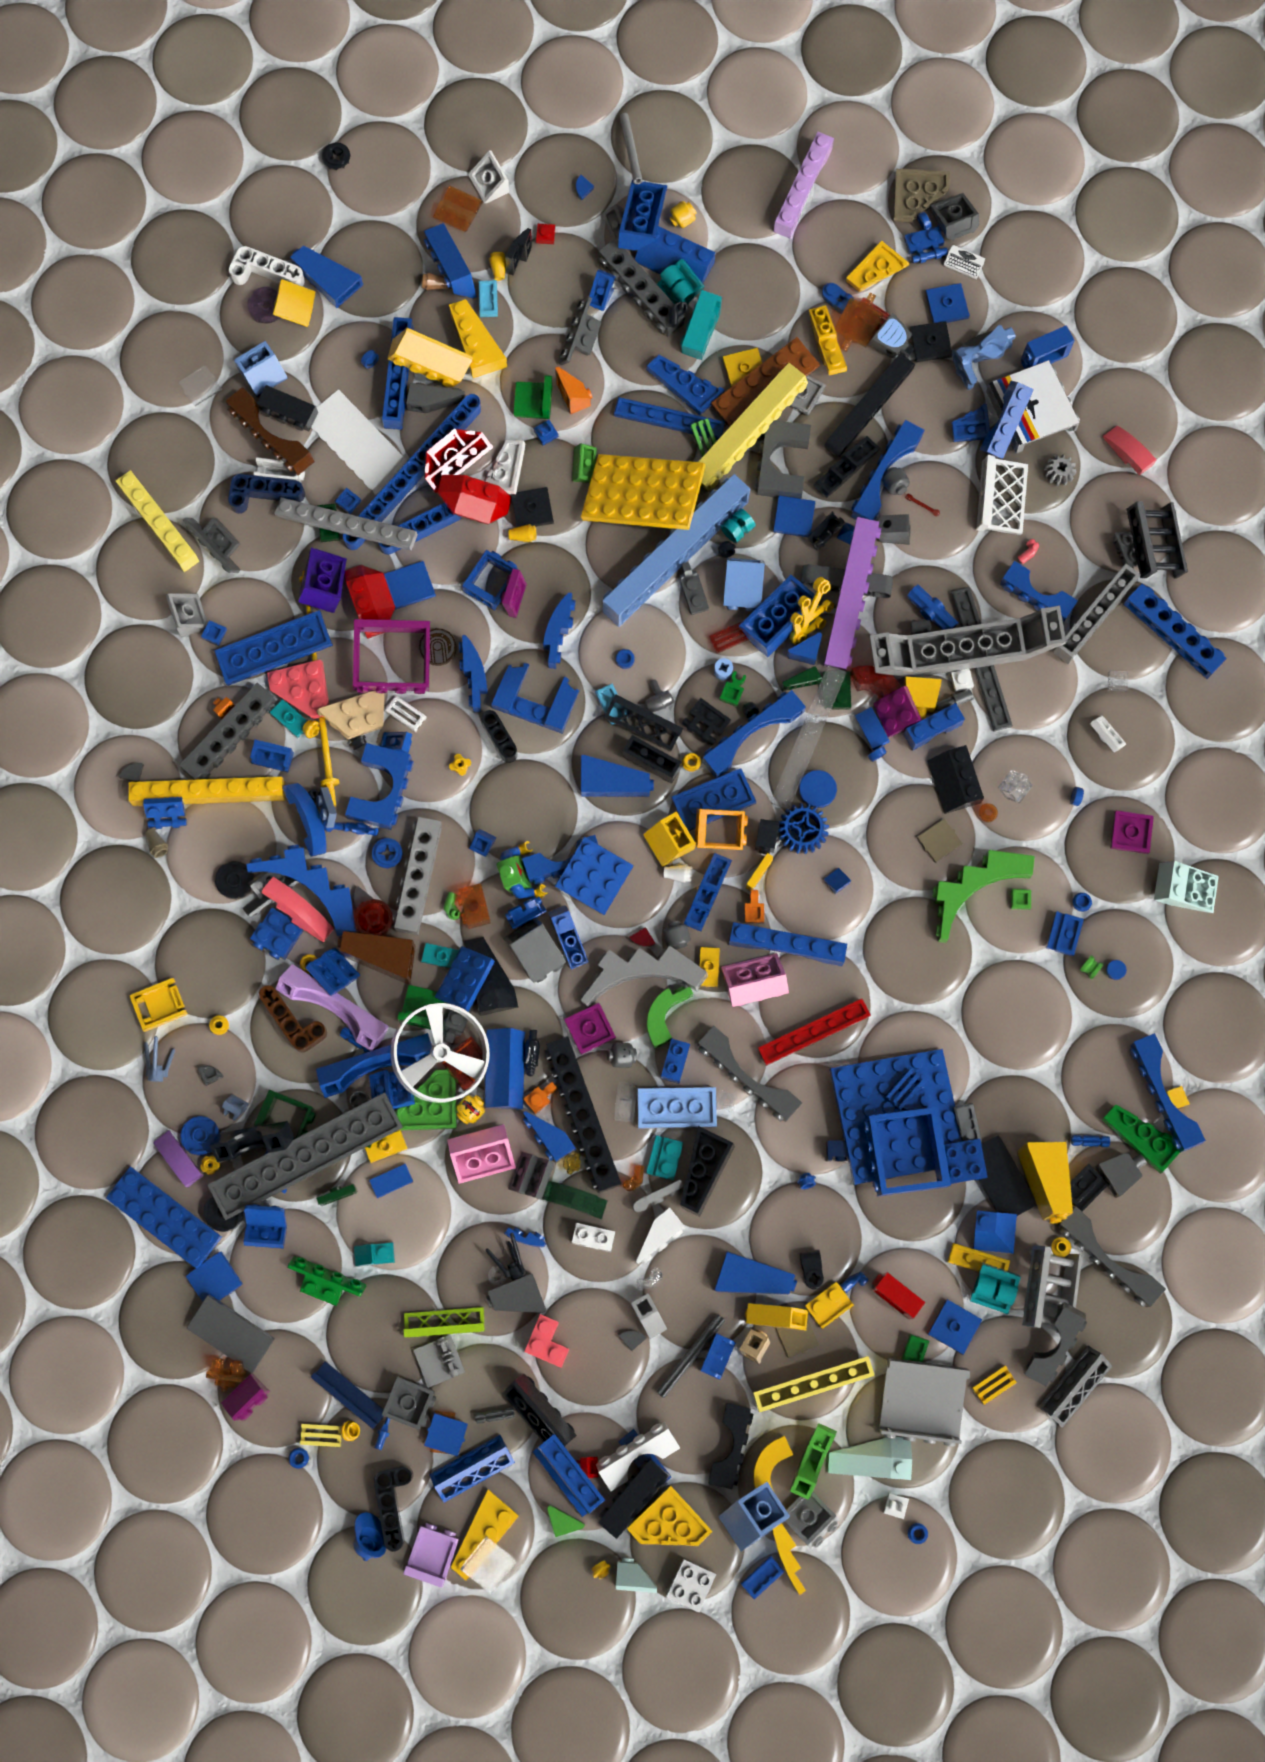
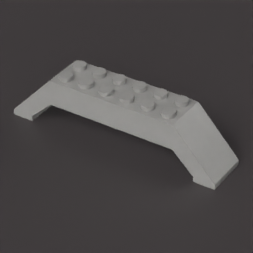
M1060 606L1041 608V610L1021 618L908 636L889 634V632L870 635L876 673L920 677L1024 661L1066 644V637Z

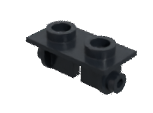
M832 511L808 536V539L814 548L818 550L820 547H824L832 535L844 526L845 521L841 517L837 518Z

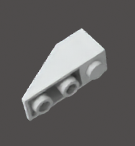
M668 1208L654 1220L637 1258V1264L641 1262L643 1265L653 1258L651 1254L654 1251H662L668 1246L666 1242L673 1237L675 1240L684 1233L682 1229L685 1226L671 1208Z

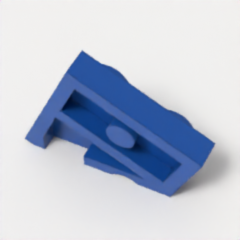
M987 404L981 405L979 409L971 411L963 418L952 422L953 442L985 439L990 431Z

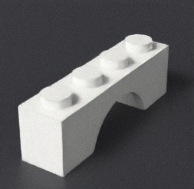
M663 1422L654 1425L644 1435H638L628 1445L620 1446L612 1455L601 1458L596 1467L609 1490L613 1491L628 1481V1468L631 1462L638 1456L654 1454L664 1459L680 1449L666 1423Z

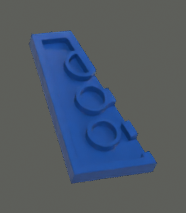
M658 355L646 367L649 373L698 415L704 413L711 406V402L725 392V389L711 385L710 381L696 377L695 373L681 369L680 365L661 355Z

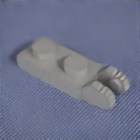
M677 1180L638 1199L632 1207L636 1212L644 1211L647 1209L648 1204L652 1203L654 1206L664 1201L663 1197L668 1194L672 1197L681 1193L680 1188L684 1187L681 1180Z

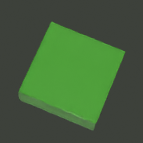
M1012 889L1011 909L1030 910L1031 890Z

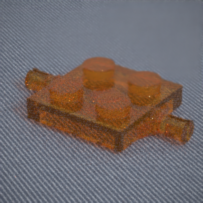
M869 293L865 302L857 301L853 298H850L835 326L836 333L842 335L845 339L840 348L841 350L847 352L851 343L867 347L883 317V313L871 306L876 295Z

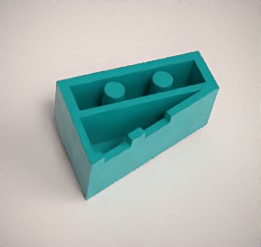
M701 290L697 304L693 308L692 318L687 323L686 335H683L680 341L682 354L699 360L703 359L721 314L722 296Z

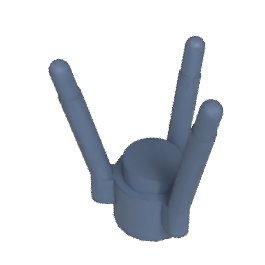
M155 1036L152 1065H150L148 1042H144L146 1076H148L147 1081L163 1082V1077H168V1070L175 1049L171 1050L165 1068L162 1070L163 1066L157 1065L158 1037Z

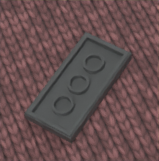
M210 1294L207 1295L186 1328L252 1373L256 1370L275 1340L274 1337Z

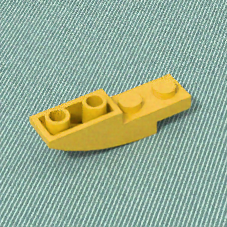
M827 306L809 309L817 347L828 374L833 375L847 371V366L836 338L837 333Z

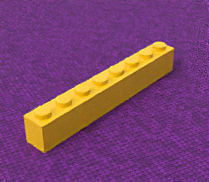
M283 777L129 782V802L133 806H143L144 799L182 797L184 804L285 801V792L283 790L285 781Z

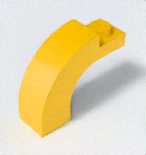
M785 1436L771 1441L759 1453L753 1469L755 1489L766 1482L772 1488L770 1479L774 1466L781 1460L793 1455Z

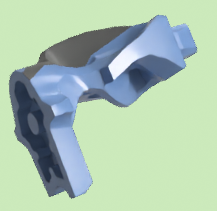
M998 325L993 331L980 334L965 342L962 347L952 350L956 374L962 379L967 391L971 390L977 382L971 362L976 363L989 359H999L1004 356L1005 350L1012 347V340L1016 337L1012 327L1003 329L1002 325Z

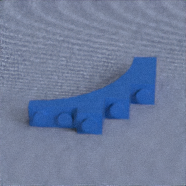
M299 845L287 846L288 850H284L285 858H281V855L271 856L268 861H262V858L250 860V863L246 864L248 873H277L305 885L318 896L327 908L333 920L337 936H342L343 931L356 933L349 887L345 888V884L333 886L334 890H330L326 867L322 868V864L310 866L311 870H307L303 847L299 848Z

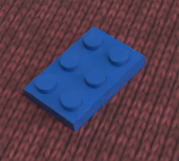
M461 946L435 998L469 1012L495 961L490 957Z

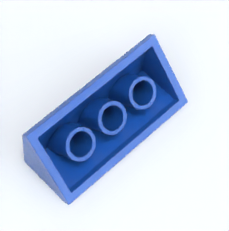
M513 1028L486 1030V1036L489 1044V1063L485 1073L484 1108L523 1109L525 1032Z

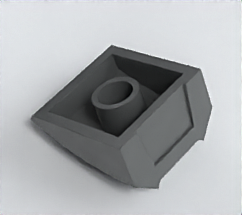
M964 193L930 205L946 238L952 241L966 234L974 233L979 226V213Z

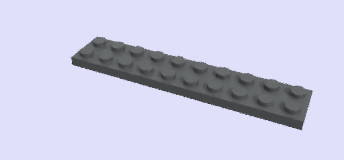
M383 1093L294 1139L286 1150L268 1153L208 1184V1187L224 1219L227 1220L243 1212L246 1205L258 1204L402 1129L403 1126L386 1093Z

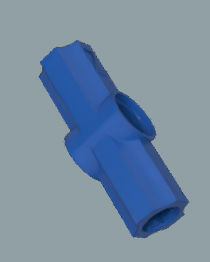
M919 584L908 593L907 598L920 609L922 616L927 621L934 622L941 630L953 629L958 625L959 622L945 610L943 603L936 597L932 598Z

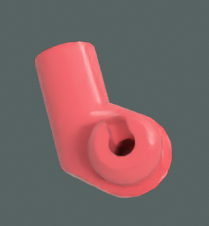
M1035 539L1029 540L1026 543L1029 549L1018 556L1022 564L1026 563L1036 554L1039 543H1036Z

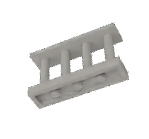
M1032 1247L1022 1326L1041 1328L1042 1323L1054 1325L1055 1317L1043 1315L1044 1303L1057 1305L1061 1308L1063 1302H1066L1076 1308L1083 1255L1068 1254L1066 1258L1051 1255V1247ZM1049 1263L1065 1266L1064 1278L1048 1275ZM1047 1283L1062 1286L1061 1298L1045 1295Z

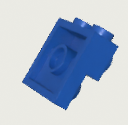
M271 908L263 922L259 923L250 939L253 941L252 945L262 951L265 948L270 951L269 955L277 960L279 958L286 960L304 930L293 924L291 918Z

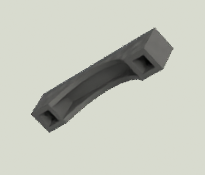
M714 1025L698 1042L700 1047L698 1050L704 1056H710L715 1060L713 1063L720 1070L724 1068L729 1072L728 1077L735 1083L739 1081L744 1086L743 1090L750 1096L754 1094L759 1099L757 1102L765 1109L769 1107L773 1111L772 1115L781 1122L783 1120L787 1122L801 1106L802 1102L790 1091L770 1088L750 1078L734 1059L728 1037Z
M1076 1206L1073 1207V1213L1067 1219L1061 1220V1223L1057 1224L1063 1236L1073 1239L1076 1248L1081 1252L1086 1251L1090 1255L1089 1259L1097 1266L1100 1264L1105 1269L1104 1273L1112 1280L1115 1278L1120 1283L1119 1287L1126 1293L1130 1292L1135 1297L1134 1301L1141 1307H1151L1166 1290L1153 1276L1128 1271L1112 1261L1097 1242L1091 1220Z

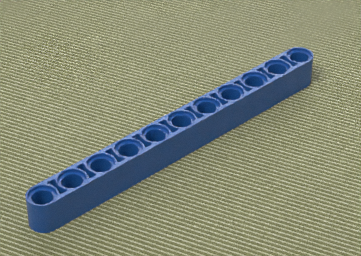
M469 394L459 403L358 517L378 522L385 520L424 476L425 461L420 459L425 456L426 451L447 435L444 433L446 430H465L480 414L481 403L477 395ZM472 403L477 404L475 407H469ZM460 416L465 417L462 421L456 420ZM410 470H417L415 474L408 473ZM399 483H404V484H405V485H404L403 487H401V488L396 487L397 484H399ZM388 496L393 497L390 501L384 500ZM374 510H380V511H381V512H380L379 514H377V515L372 514V512H373ZM343 534L345 545L350 550H357L367 540L356 537L355 541L349 542L348 539L355 536Z

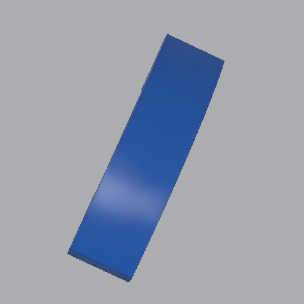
M299 783L284 785L283 790L289 804L295 803L308 835L303 840L310 857L325 854L327 847L325 830L314 801Z

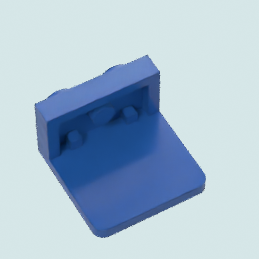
M246 1205L244 1213L247 1225L243 1241L244 1246L284 1249L287 1232L285 1210L279 1206Z

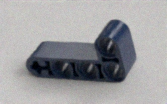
M237 474L231 480L228 501L232 510L235 513L241 514L248 508L249 497L280 501L282 497L302 502L305 499V491L302 483L296 480ZM245 483L243 487H237L238 484ZM258 485H263L262 489H255ZM275 488H282L279 492H274ZM237 500H242L241 504H234Z

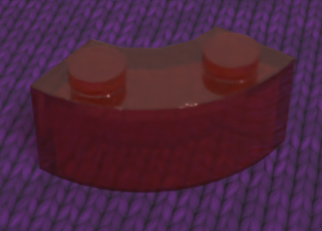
M864 665L851 669L850 677L857 691H871L881 699L901 688L893 675L876 673L875 666Z

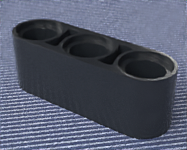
M493 710L485 711L481 716L483 728L502 760L507 763L514 762L518 756L515 743L497 713ZM490 717L495 719L494 723L487 724L485 722L486 719ZM498 733L505 735L501 740H497L494 737ZM512 749L514 753L507 756L504 754V751Z

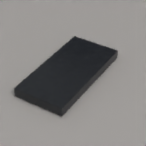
M998 1135L981 1144L988 1178H983L979 1182L997 1212L1017 1214L1018 1216L1035 1207L1037 1204L1034 1195L1000 1136Z

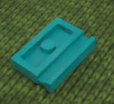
M656 1135L646 1174L674 1181L684 1142Z

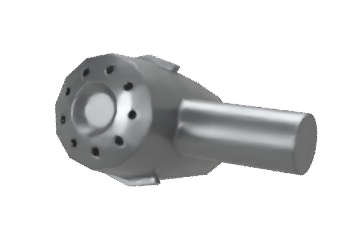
M656 679L650 681L655 695L645 701L649 711L653 713L672 705L674 699L668 690L662 692Z

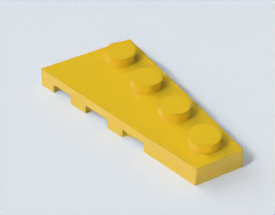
M489 1489L451 1565V1568L465 1581L519 1517L516 1512Z

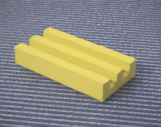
M301 1425L300 1445L341 1447V1426ZM306 1428L338 1430V1434L308 1433ZM305 1437L337 1438V1442L305 1441Z

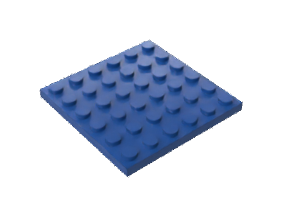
M943 1049L829 1069L853 1185L873 1182L874 1174L870 1171L869 1167L871 1155L867 1152L866 1148L868 1137L867 1133L863 1130L864 1121L867 1116L938 1107L944 1145L962 1142L953 1111L955 1103ZM912 1068L926 1082L899 1111L885 1097L907 1071ZM911 1075L892 1095L893 1099H895L896 1096L903 1090V1088L910 1082V1080L913 1078ZM916 1080V1081L913 1083V1085L906 1091V1093L900 1098V1100L898 1101L899 1104L906 1098V1096H907V1095L913 1090V1088L919 1083L917 1080ZM926 1115L876 1122L885 1179L935 1170Z

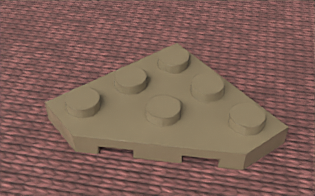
M896 169L894 221L912 222L919 213L926 211L930 205H933L949 191L950 171Z

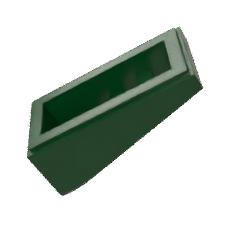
M813 666L783 681L781 689L786 691L821 683L822 677L816 666Z

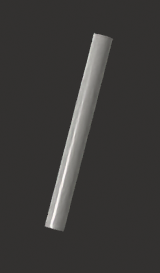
M622 113L620 120L633 181L635 184H641L643 180L629 115Z

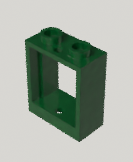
M269 1090L254 1127L267 1124L278 1099L307 1111L294 1139L308 1133L306 1129L308 1124H312L315 1119V1109L312 1106Z

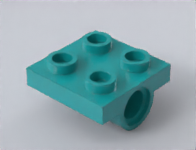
M680 259L675 265L667 267L661 273V280L657 283L658 287L674 305L679 302H686L688 305L705 287L684 259Z
M982 1262L970 1296V1302L1008 1314L1010 1307L1015 1302L1021 1276Z

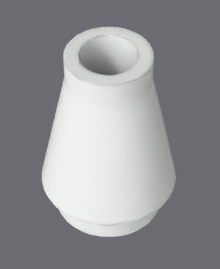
M685 864L665 867L664 878L683 883L691 882L692 866Z

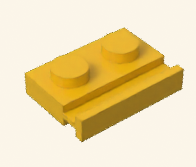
M837 1282L805 1305L821 1329L854 1306Z

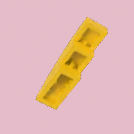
M781 1523L772 1530V1534L785 1571L797 1593L801 1595L806 1589L795 1574L801 1567L790 1551L796 1544Z

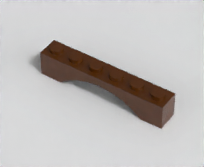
M243 387L226 400L229 407L227 410L233 418L237 416L239 423L245 429L248 427L251 435L256 440L259 438L266 450L271 449L273 456L278 461L282 460L284 462L283 465L289 472L293 471L299 476L315 462L311 453L299 441L279 438L264 429L259 420V408L254 398Z

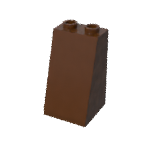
M344 931L342 937L339 936L338 948H340V952L345 958L405 984H411L416 949L413 940Z

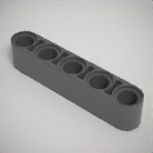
M806 564L803 565L801 583L807 588H813L815 580L823 577L829 581V591L840 592L845 569ZM876 573L867 576L866 582H869L867 594H863L864 596L891 597L893 577Z

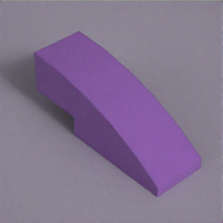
M170 1130L153 1142L185 1187L189 1188L204 1176Z

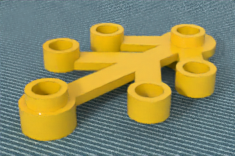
M823 577L817 578L813 584V589L817 592L812 602L806 596L799 598L798 605L801 608L802 615L794 613L790 618L794 628L790 634V640L795 646L805 641L807 635L816 628L823 629L826 625V620L819 615L824 611L829 613L834 608V603L830 600H825L817 608L822 595L830 590L829 581Z

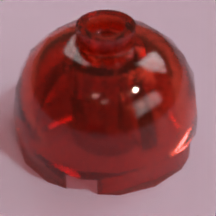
M371 899L366 902L364 901L355 911V926L361 934L384 936L391 929L393 923L392 911L382 900Z

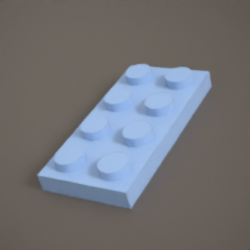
M716 1087L638 1089V1129L717 1127Z

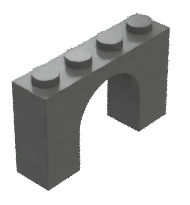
M774 420L769 425L768 430L761 434V437H765L764 443H760L759 454H762V460H758L757 471H760V477L755 479L754 488H758L757 495L779 498V496L802 498L804 476L783 474L777 471L772 466L770 457L774 451L782 447L808 449L811 425Z

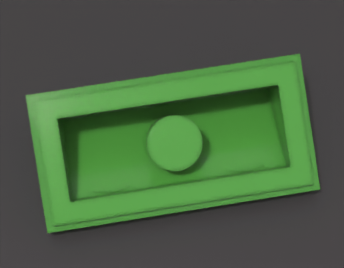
M582 443L574 447L572 481L591 482L596 464V447Z

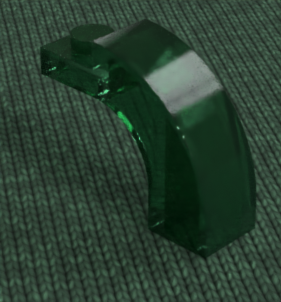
M548 1181L542 1197L544 1202L573 1209L598 1219H602L608 1201L597 1197V1195L552 1181Z

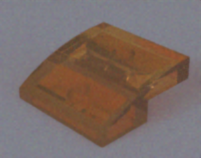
M449 185L443 201L440 200L433 218L466 232L483 201Z

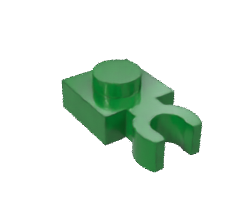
M736 671L732 673V683L726 682L720 696V701L735 707L738 706L744 688L740 687V685H743L746 680V675H743L741 680H737L735 678Z

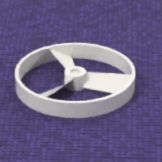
M430 1004L410 1013L397 1027L391 1043V1063L397 1079L408 1092L429 1102H449L462 1098L472 1092L483 1079L489 1063L488 1039L480 1023L466 1010L451 1004ZM442 1008L461 1014L474 1026L482 1043L483 1060L451 1052L449 1047L443 1044ZM426 1009L435 1046L431 1048L430 1055L401 1071L397 1060V1043L400 1033L410 1018ZM442 1061L449 1063L475 1079L474 1083L466 1091L453 1098H432L413 1088L437 1062Z

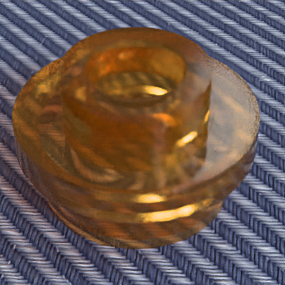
M986 803L980 807L978 814L982 821L992 822L997 818L998 810L993 804ZM985 810H990L992 814L987 815Z

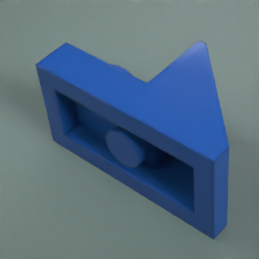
M600 269L597 271L589 295L592 298L590 306L601 311L605 310L614 292L612 286L616 276Z
M407 731L384 732L380 747L409 753L412 734Z

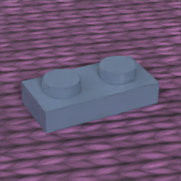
M321 787L320 794L316 797L317 807H320L321 820H324L326 828H333L337 813L329 788Z

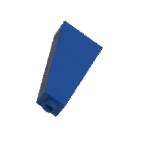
M304 245L300 249H296L290 257L292 264L299 266L304 277L336 308L363 286L362 277L359 274Z
M581 755V797H650V791L654 790V780L650 779V773L587 755Z
M727 1252L714 1291L789 1295L790 1291L794 1292L797 1280H794V1274Z

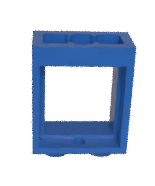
M1067 325L1027 342L1021 357L1022 366L1026 369L1046 361L1052 364L1068 357L1075 340Z
M486 550L462 585L464 593L495 611L501 602L503 592H506L507 580L495 597L474 585L488 562L510 575L513 569L518 570V568L512 561L508 560L506 562L501 559L498 553Z

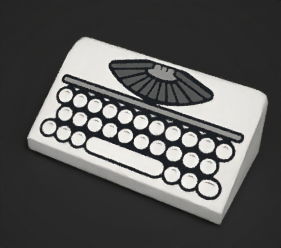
M952 245L943 266L977 280L985 258Z

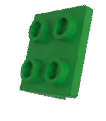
M545 375L544 382L541 383L516 382L514 417L550 419L553 388L552 376Z
M409 985L402 1012H399L397 1019L401 1023L405 1017L421 1007L445 1002L435 998L438 991ZM426 1009L415 1014L406 1023L431 1030Z

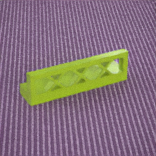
M484 1307L404 1313V1337L485 1332ZM472 1312H480V1323L471 1324L466 1318ZM460 1313H467V1314H466L465 1317H463ZM451 1314H458L462 1318L458 1325H451L446 1321ZM432 1315H437L443 1320L438 1327H431L427 1323ZM420 1316H428V1317L424 1320V1319H422ZM409 1317H418L422 1324L418 1328L409 1329Z

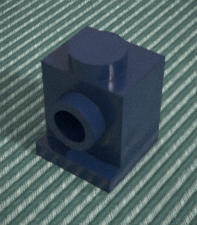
M845 1140L826 1142L827 1162H831L832 1158H835L837 1162L847 1161L848 1154Z

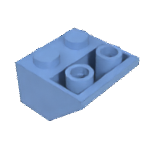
M266 341L234 359L237 369L256 397L262 394L266 385L273 388L288 379L277 357Z

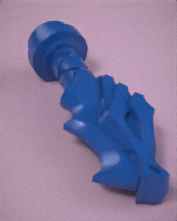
M323 820L326 832L336 829L343 832L351 831L358 835L368 834L377 836L379 832L378 828H371L359 822H335L333 828H326Z

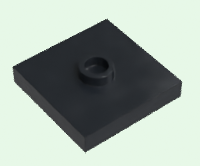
M946 321L910 326L916 362L952 358V348Z
M547 487L511 494L517 527L531 524V526L535 525V527L554 524Z

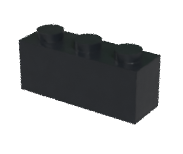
M268 385L265 386L257 402L261 414L267 417L271 415L283 424L290 423L300 431L304 429L309 432L318 415L315 405Z
M634 735L630 737L623 749L624 758L671 784L682 766L681 761Z

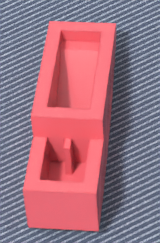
M1118 425L1103 436L1125 464L1129 463L1139 476L1152 467L1157 460L1135 437Z

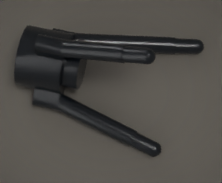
M510 1233L511 1242L508 1241L507 1244L513 1262L507 1265L508 1269L501 1264L488 1248L486 1252L502 1270L505 1278L510 1277L513 1281L524 1276L526 1272L521 1261L514 1233Z

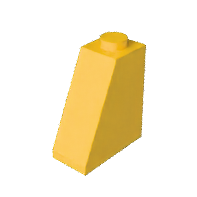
M748 1303L745 1317L747 1324L806 1331L808 1310Z

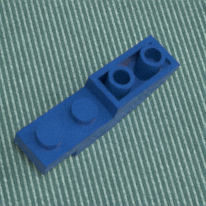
M567 593L551 615L544 635L543 649L550 650L548 666L551 669H556L557 663L561 662V652H558L559 645H563L564 634H568L569 628L572 629L573 617H570L571 611L575 610L576 600L572 599V593Z
M462 635V642H459V653H463V660H460V671H464V676L468 677V688H472V695H469V707H473L474 713L481 712L480 694H488L485 671L476 648L466 635Z

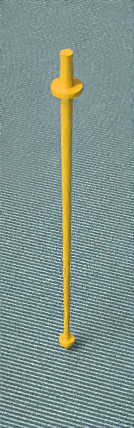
M300 576L299 582L302 583L303 576ZM306 605L307 615L311 614L309 605ZM315 652L311 654L312 661L317 660V653ZM323 716L319 717L325 779L320 781L321 787L329 788L334 807H336L334 786L340 783L339 779L333 778L326 721Z

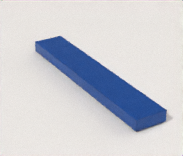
M618 397L614 411L615 417L693 434L690 427L691 424L707 418ZM708 418L715 439L718 440L723 434L725 421ZM704 423V424H703V427H704L705 433H706V435H707V438H710V437H709V434H708V431H707V429H706L705 423ZM696 426L698 435L702 436L699 426Z

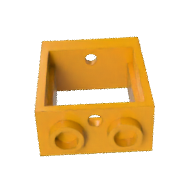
M697 808L695 847L743 850V845H746L747 836L744 834V826H747L748 816L745 815V811ZM707 814L737 816L735 844L705 842Z

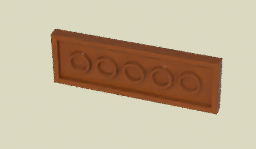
M796 337L711 402V406L730 427L788 363L802 372L805 377L819 368L820 364L800 339Z

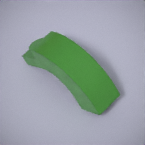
M680 987L674 991L675 994L673 995L668 988L652 1003L647 1018V1032L654 1049L671 1041L672 1037L666 1027L665 1016L670 1008L693 997L690 987Z
M820 1423L817 1424L797 1468L790 1492L809 1500L816 1486L825 1457L836 1436V1430Z

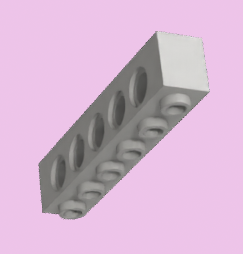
M1125 564L1065 636L1066 644L1056 647L1054 654L1069 664L1132 588L1141 574Z
M418 817V821L413 824L412 833L415 834L414 840H410L408 851L411 852L410 858L406 859L404 870H407L406 876L402 877L400 888L403 889L402 895H398L396 907H399L398 913L394 914L392 925L395 926L394 928L397 932L419 936L442 830L441 821ZM427 835L430 837L428 842H420L422 836ZM418 854L426 855L423 861H417L416 856ZM420 872L422 876L420 879L414 880L412 879L413 873ZM412 890L418 892L415 898H409L408 893ZM412 909L414 913L412 916L406 917L404 916V911Z

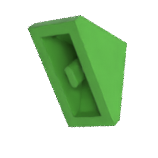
M552 1505L548 1506L547 1510L555 1537L584 1528L585 1523Z

